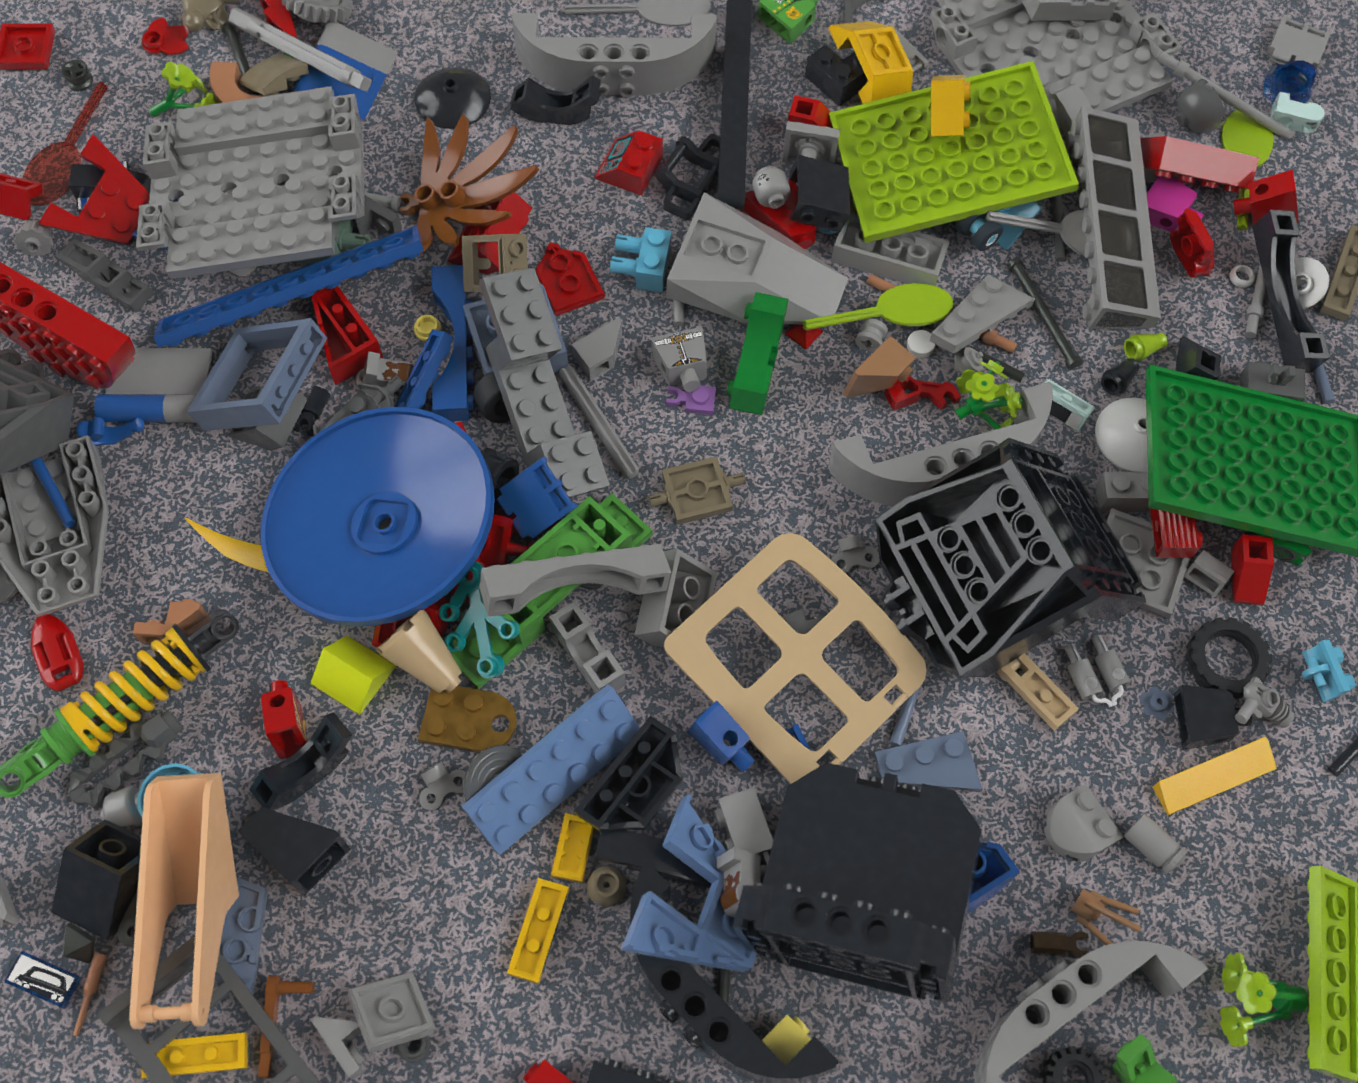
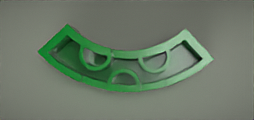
M756 292L753 302H747L744 319L749 320L735 380L729 381L726 396L731 397L730 409L757 415L763 414L789 299Z

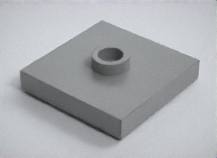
M413 971L349 989L348 998L369 1053L434 1034L436 1027Z

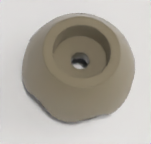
M601 866L595 869L587 880L589 898L603 907H610L622 900L626 894V878L623 873L612 866ZM609 883L610 886L608 888H605L604 884Z

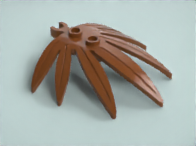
M464 114L461 115L440 164L441 152L438 134L432 120L429 117L426 119L421 185L415 190L414 196L409 193L402 194L400 199L404 203L409 204L405 207H399V211L406 216H412L419 211L417 227L421 234L424 251L432 243L433 228L436 235L445 245L449 247L459 245V237L455 230L446 222L448 219L469 226H488L507 220L512 216L510 211L467 208L484 206L509 196L524 186L539 171L537 165H533L472 184L492 171L509 152L518 135V129L515 125L510 127L450 180L465 154L469 134V121Z

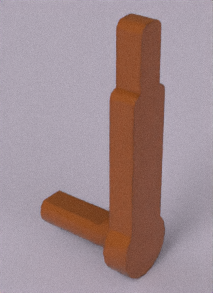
M269 975L265 987L264 1010L276 1024L280 995H286V993L314 994L315 983L308 981H281L280 975ZM263 1032L261 1033L258 1078H270L274 1047Z

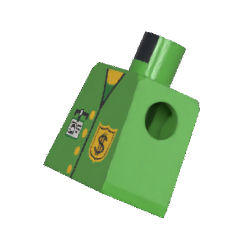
M760 0L758 18L786 42L791 44L814 22L815 4L819 0Z

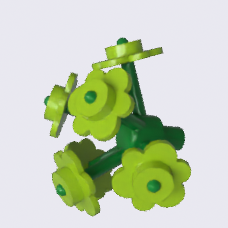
M989 360L986 364L980 361L979 364L989 370L986 374L981 371L975 372L971 369L965 370L962 373V377L956 379V384L958 385L959 393H970V397L965 399V405L955 410L959 420L972 414L974 417L980 415L995 430L1010 426L1014 421L1012 418H1016L1019 414V409H1022L1023 400L1021 394L1015 392L1014 386H1010L1007 382L998 385L994 383V374L1006 380L1008 379L1002 373L1004 367L1000 366V362ZM1000 407L1003 413H1010L1012 418H1007L999 425L985 411L990 408Z

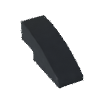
M71 164L68 186L75 199L89 198L105 171L91 164ZM128 170L150 193L151 179L149 175Z

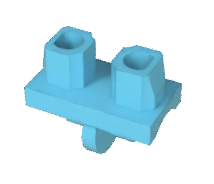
M1322 640L1315 647L1302 652L1309 668L1302 672L1303 679L1314 680L1323 702L1332 701L1356 687L1353 676L1349 673H1343L1340 666L1344 659L1341 648L1332 646L1330 640Z

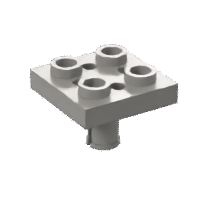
M787 121L782 162L794 164L798 155L835 163L840 129Z

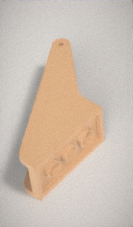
M221 773L157 776L146 787L143 805L129 1014L130 1025L133 1029H143L146 1023H156L158 1020L180 1019L182 1022L192 1021L194 1026H204L207 1022L225 916L239 897ZM197 904L192 1003H183L181 1006L169 1007L150 1005L167 918L177 905Z

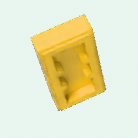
M564 814L551 878L583 884L595 828L577 815Z

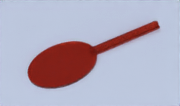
M102 81L98 82L65 141L47 146L28 164L22 178L43 184V194L32 198V205L42 206L50 204L62 197L70 189L68 185L71 164H81L80 153L74 145L108 88Z

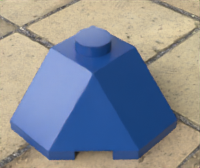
M982 842L968 913L993 898L1020 873L1001 844Z

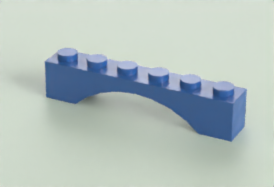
M463 265L432 267V293L435 304L445 313L454 329V345L449 363L442 375L432 385L433 413L450 421L470 420V411H475L474 394H469V386H474L473 369L469 370V362H474L473 345L468 346V339H472L463 305L472 303V299H468V292H464Z

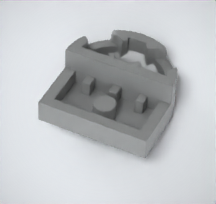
M1086 784L1063 796L1045 813L1047 816V826L1044 828V833L1049 844L1061 856H1072L1077 858V862H1085L1124 838Z

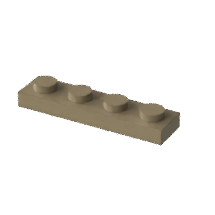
M1351 225L1346 234L1328 290L1319 311L1343 321L1349 318L1358 294V226Z

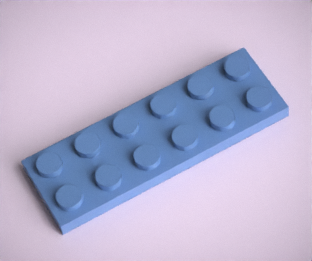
M607 684L461 807L500 856L620 754L640 727L614 688Z

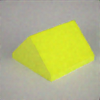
M346 635L322 649L310 684L360 715L395 669L396 665Z

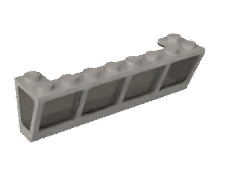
M1081 107L1077 117L1072 120L1070 131L1066 132L1065 147L1069 148L1070 158L1079 160L1077 180L1078 183H1081L1082 189L1079 205L1080 208H1084L1082 232L1086 233L1087 237L1084 253L1085 258H1089L1090 267L1087 271L1088 284L1092 285V293L1087 303L1083 305V320H1087L1088 329L1153 328L1161 319L1138 120L1089 107Z

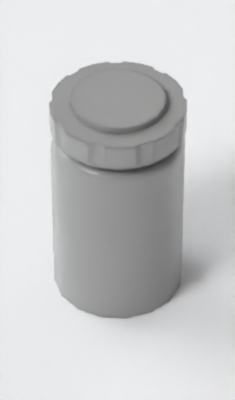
M1145 813L1123 835L1155 866L1161 867V871L1164 874L1174 870L1187 853L1183 847H1179L1177 841Z

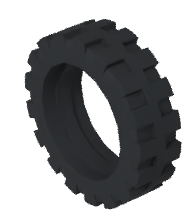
M1219 617L1215 618L1212 622L1204 623L1194 633L1186 647L1185 660L1189 665L1187 667L1188 672L1194 676L1196 684L1200 687L1229 691L1234 699L1244 697L1243 687L1250 683L1253 677H1258L1264 683L1266 677L1271 672L1269 665L1272 663V654L1268 652L1270 646L1267 640L1263 641L1261 638L1262 633L1257 629L1253 630L1248 622L1243 621L1241 623L1237 621V618L1229 617L1227 620ZM1219 636L1230 637L1240 642L1248 650L1252 659V669L1249 675L1244 679L1231 680L1215 673L1208 665L1205 657L1207 642Z

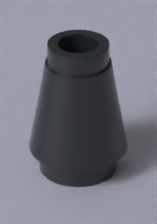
M1128 358L1105 371L1101 379L1102 388L1111 395L1125 392L1139 371L1138 362Z

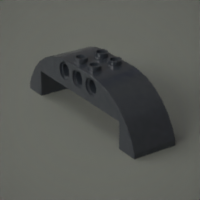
M649 862L641 868L635 882L630 905V925L642 896L647 892H653L665 902L670 899L671 885ZM634 953L639 972L649 990L660 1002L659 1011L671 1024L677 1020L684 1028L682 1036L695 1050L701 1046L716 1062L734 1074L760 1083H804L828 1075L839 1063L834 1055L814 1036L785 1066L688 962ZM667 980H675L680 986L674 991H668L662 985ZM691 1004H696L702 1008L703 1013L694 1017L690 1016L685 1009ZM713 1029H720L726 1034L727 1039L723 1042H715L709 1036V1032Z

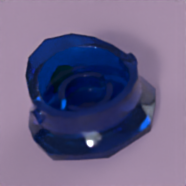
M1292 61L1276 66L1274 72L1265 78L1263 94L1272 103L1275 102L1279 92L1290 94L1289 100L1306 103L1311 97V87L1317 75L1314 65L1306 61Z

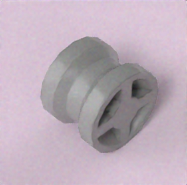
M865 319L860 326L861 332L856 336L855 343L861 349L874 352L883 343L882 339L886 337L888 328L877 319Z

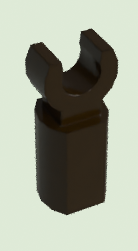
M1031 931V953L1065 956L1067 952L1079 959L1089 953V951L1079 950L1076 946V941L1088 939L1089 934L1076 932L1071 936H1067L1066 933Z

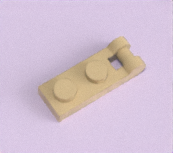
M1026 654L1021 655L996 671L1054 731L1079 710ZM1018 668L1023 669L1025 672L1021 677L1015 672Z

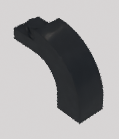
M593 75L572 90L554 91L543 87L528 77L513 89L510 110L533 122L562 125L581 123L590 118L591 106H594L600 98L601 80Z
M334 712L324 715L309 741L286 760L262 769L249 790L264 808L277 810L290 804L337 768L349 753L345 746L352 737V734Z

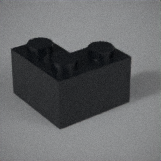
M825 44L807 57L805 77L839 107L857 95L868 82L855 51L842 59Z

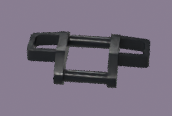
M715 134L708 135L698 148L691 139L685 136L679 137L674 151L664 165L659 166L656 170L655 177L668 191L663 203V209L666 212L684 220H689L696 212L703 193H707L717 179L719 158L705 153L710 146L720 147V136ZM682 156L688 162L709 170L698 188L677 179L672 172ZM675 195L692 204L689 208L685 209L671 203Z

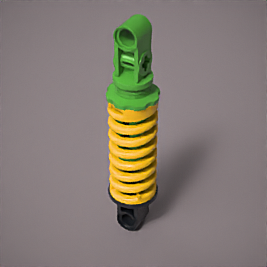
M217 609L186 632L176 623L173 624L172 628L166 631L162 642L159 640L151 642V648L156 655L154 658L145 650L137 652V658L142 667L138 668L132 661L126 660L122 664L125 670L123 675L117 671H111L108 677L112 683L106 685L103 681H97L94 684V688L98 692L94 696L87 691L80 693V698L83 702L81 705L78 701L75 703L68 702L60 709H55L54 712L58 721L50 727L45 726L40 730L42 736L25 745L17 754L0 765V780L4 775L10 773L16 774L19 777L18 782L11 786H6L0 782V795L6 798L20 795L35 782L48 776L61 763L64 762L68 765L73 762V757L82 751L93 757L100 745L98 740L104 743L112 741L113 734L111 729L122 733L127 729L126 718L132 722L140 720V708L147 712L153 711L155 708L153 698L162 702L168 700L169 693L165 684L174 691H180L183 683L178 674H181L189 681H193L199 673L210 671L211 667L206 657L238 634L239 622L236 617L225 609ZM221 618H229V628L223 632L216 631L215 625L217 621Z

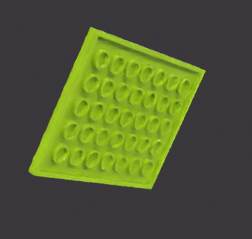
M1034 60L965 78V81H970V100L965 101L964 112L970 111L969 128H964V135L931 136V87L829 112L832 128L840 129L837 147L843 166L848 167L849 189L865 243L965 219L972 215L985 214L988 211H997L1078 191L1079 183Z

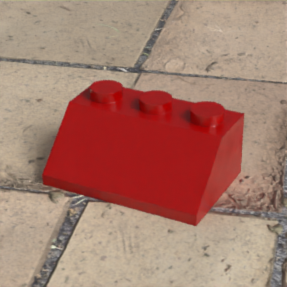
M516 192L491 204L475 207L474 209L510 211L512 216L507 220L488 226L465 225L459 236V245L453 248L447 262L463 265L462 236L520 234L529 221L528 215L532 207ZM498 242L478 243V258H488L491 262L490 268L479 269L480 273L489 275L499 272Z

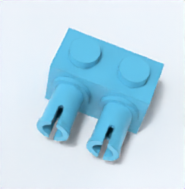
M645 227L644 235H641V238L617 234L615 251L637 253L639 258L637 257L636 260L612 256L610 273L634 276V279H636V289L663 293L672 249V231Z

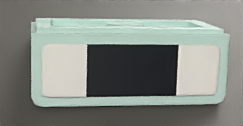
M1046 379L1044 383L1050 382L1053 387L1050 415L1079 431L1095 407L1050 379Z

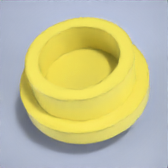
M432 315L420 316L414 325L416 337L425 342L432 329L442 331L440 321Z

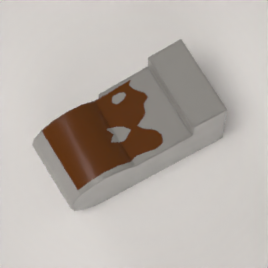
M368 352L364 364L362 383L382 387L397 375L406 384L414 364L406 361L397 362L380 358L379 353ZM405 384L402 385L396 392H402Z
M734 846L717 857V870L724 872V892L721 895V906L726 914L733 918L736 916L743 885L760 883V856Z

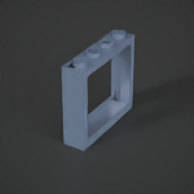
M311 318L237 328L188 408L187 413L204 431L280 424L327 337ZM246 345L249 347L247 352L244 349ZM286 347L258 398L225 402L255 351Z

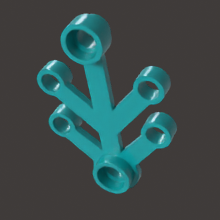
M475 561L469 570L473 573V579L469 581L468 571L459 582V586L450 602L443 604L439 609V616L443 621H456L460 616V607L469 594L470 607L455 633L448 634L444 643L451 652L463 650L466 645V638L475 625L480 651L477 670L484 678H497L503 673L505 664L500 655L493 653L487 621L498 628V633L503 639L516 638L520 628L517 622L507 620L502 615L487 616L480 591L481 569L484 566ZM449 607L452 609V616L450 618L447 615ZM508 624L512 628L510 635L506 633V626ZM454 637H456L458 640V645L456 648L453 646L452 643ZM486 661L491 666L489 671L486 670Z

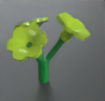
M167 62L165 68L162 69L161 75L168 80L170 85L166 99L149 108V112L155 118L170 108L186 109L218 104V101L214 98L213 93L208 92L203 82L190 68L184 64L176 65L173 62ZM194 88L206 94V97L202 98L201 103H195V105L175 103L185 92L189 93Z

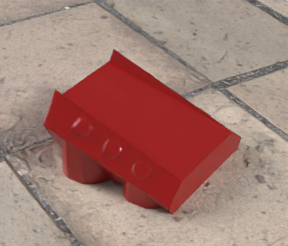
M1186 208L1178 218L1179 229L1173 230L1170 234V243L1189 277L1194 278L1201 275L1209 277L1215 267L1214 242L1197 212Z

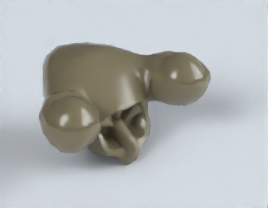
M182 0L184 10L182 22L189 31L194 33L201 31L204 26L209 30H223V25L229 18L224 5L238 4L242 0Z

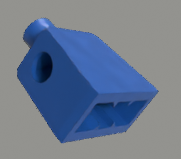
M715 701L687 731L722 766L730 759L743 773L756 760L743 747L750 740L749 735L718 701ZM723 739H727L731 746H727Z

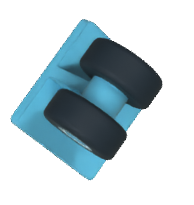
M1033 201L993 212L1034 219L1040 212L1041 207ZM987 213L957 220L955 224L956 230L963 236L970 235L971 233L974 234L972 244L979 251L989 249L996 242L1002 248L1009 249L1026 229L990 222L986 220Z

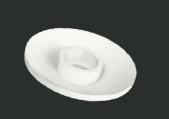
M1308 257L1296 258L1295 275L1297 288L1301 284H1307L1305 289L1298 290L1302 307L1305 309L1315 305L1324 297L1329 287V274L1325 266L1316 259Z

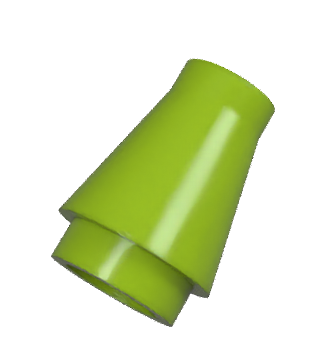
M1162 332L1156 334H1133L1124 342L1125 355L1127 358L1142 361L1158 350L1166 348L1167 338Z

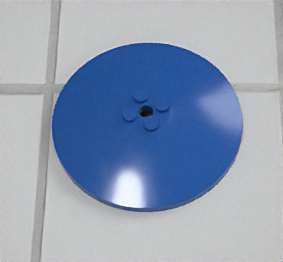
M385 407L348 416L323 429L300 447L288 460L272 485L265 503L261 522V547L266 567L273 581L288 599L301 610L317 619L337 625L364 627L387 624L416 614L419 610H424L451 591L468 573L479 557L489 535L494 515V485L486 460L469 435L458 425L433 412L410 407ZM386 519L392 520L388 528L379 529L381 522Z

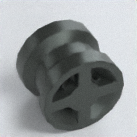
M73 59L63 65L62 74L67 80L69 88L74 91H84L91 87L93 77L88 72V67L83 60Z

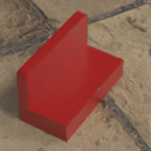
M0 173V214L22 220L30 219L31 199L43 194V184Z

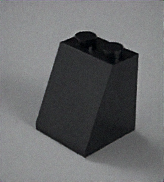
M264 807L248 814L242 821V826L237 830L303 896L351 850L340 834L333 829Z
M105 819L63 849L51 913L105 940L113 936L118 931L119 925L138 890L141 836Z

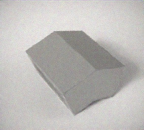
M1202 550L1186 571L1184 577L1213 597H1216L1234 573V570L1205 550Z

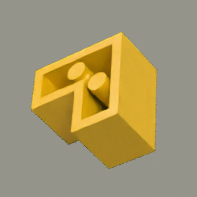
M965 75L932 77L931 136L964 135V128H969L970 111L964 112L965 101L970 100V81H965Z

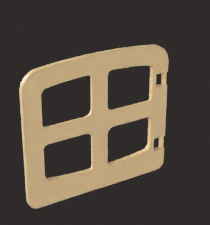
M793 533L781 534L773 539L666 638L664 643V651L712 703L718 701L749 735V741L790 784L818 768L819 765L816 761L827 751L835 757L831 763L841 765L922 685L927 672L925 660L908 638L900 633L895 623L869 595L806 538ZM786 562L795 563L838 601L837 606L806 634L797 633L757 591V588ZM735 608L742 609L781 650V658L749 688H743L719 661L705 640L707 634ZM854 621H858L897 667L896 676L870 701L862 700L822 657L823 650ZM797 675L808 677L847 718V723L818 751H810L765 711V705ZM896 686L902 694L890 704L883 696Z

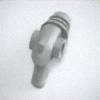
M1253 677L1250 683L1243 687L1245 703L1235 716L1237 722L1246 724L1251 716L1255 719L1264 717L1274 724L1285 727L1293 721L1294 713L1275 689L1265 686L1258 677Z

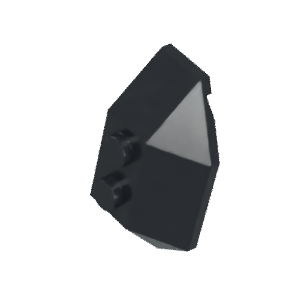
M650 716L577 806L574 814L598 831L645 830L683 781L676 732Z

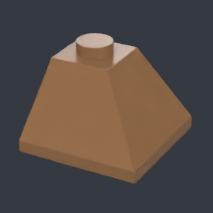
M890 335L854 371L842 395L850 398L891 388L898 380L903 383L913 372L911 365L916 357Z

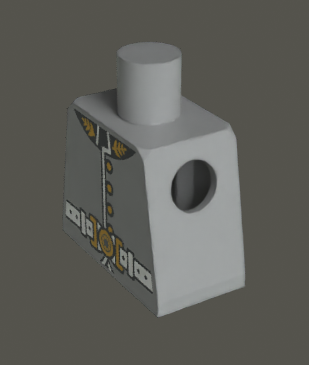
M698 327L651 337L653 359L669 386L683 384L685 391H696L700 387L699 381L707 378L703 328Z

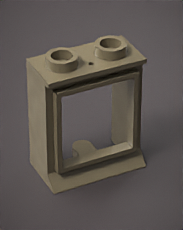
M527 234L462 236L464 292H482L479 285V269H489L491 266L488 258H478V243L498 242L499 274L528 269Z

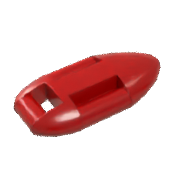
M46 614L37 617L31 633V651L43 682L53 691H62L75 684H79L83 677L84 664L73 632L66 623L54 615ZM71 669L72 673L56 679V674Z

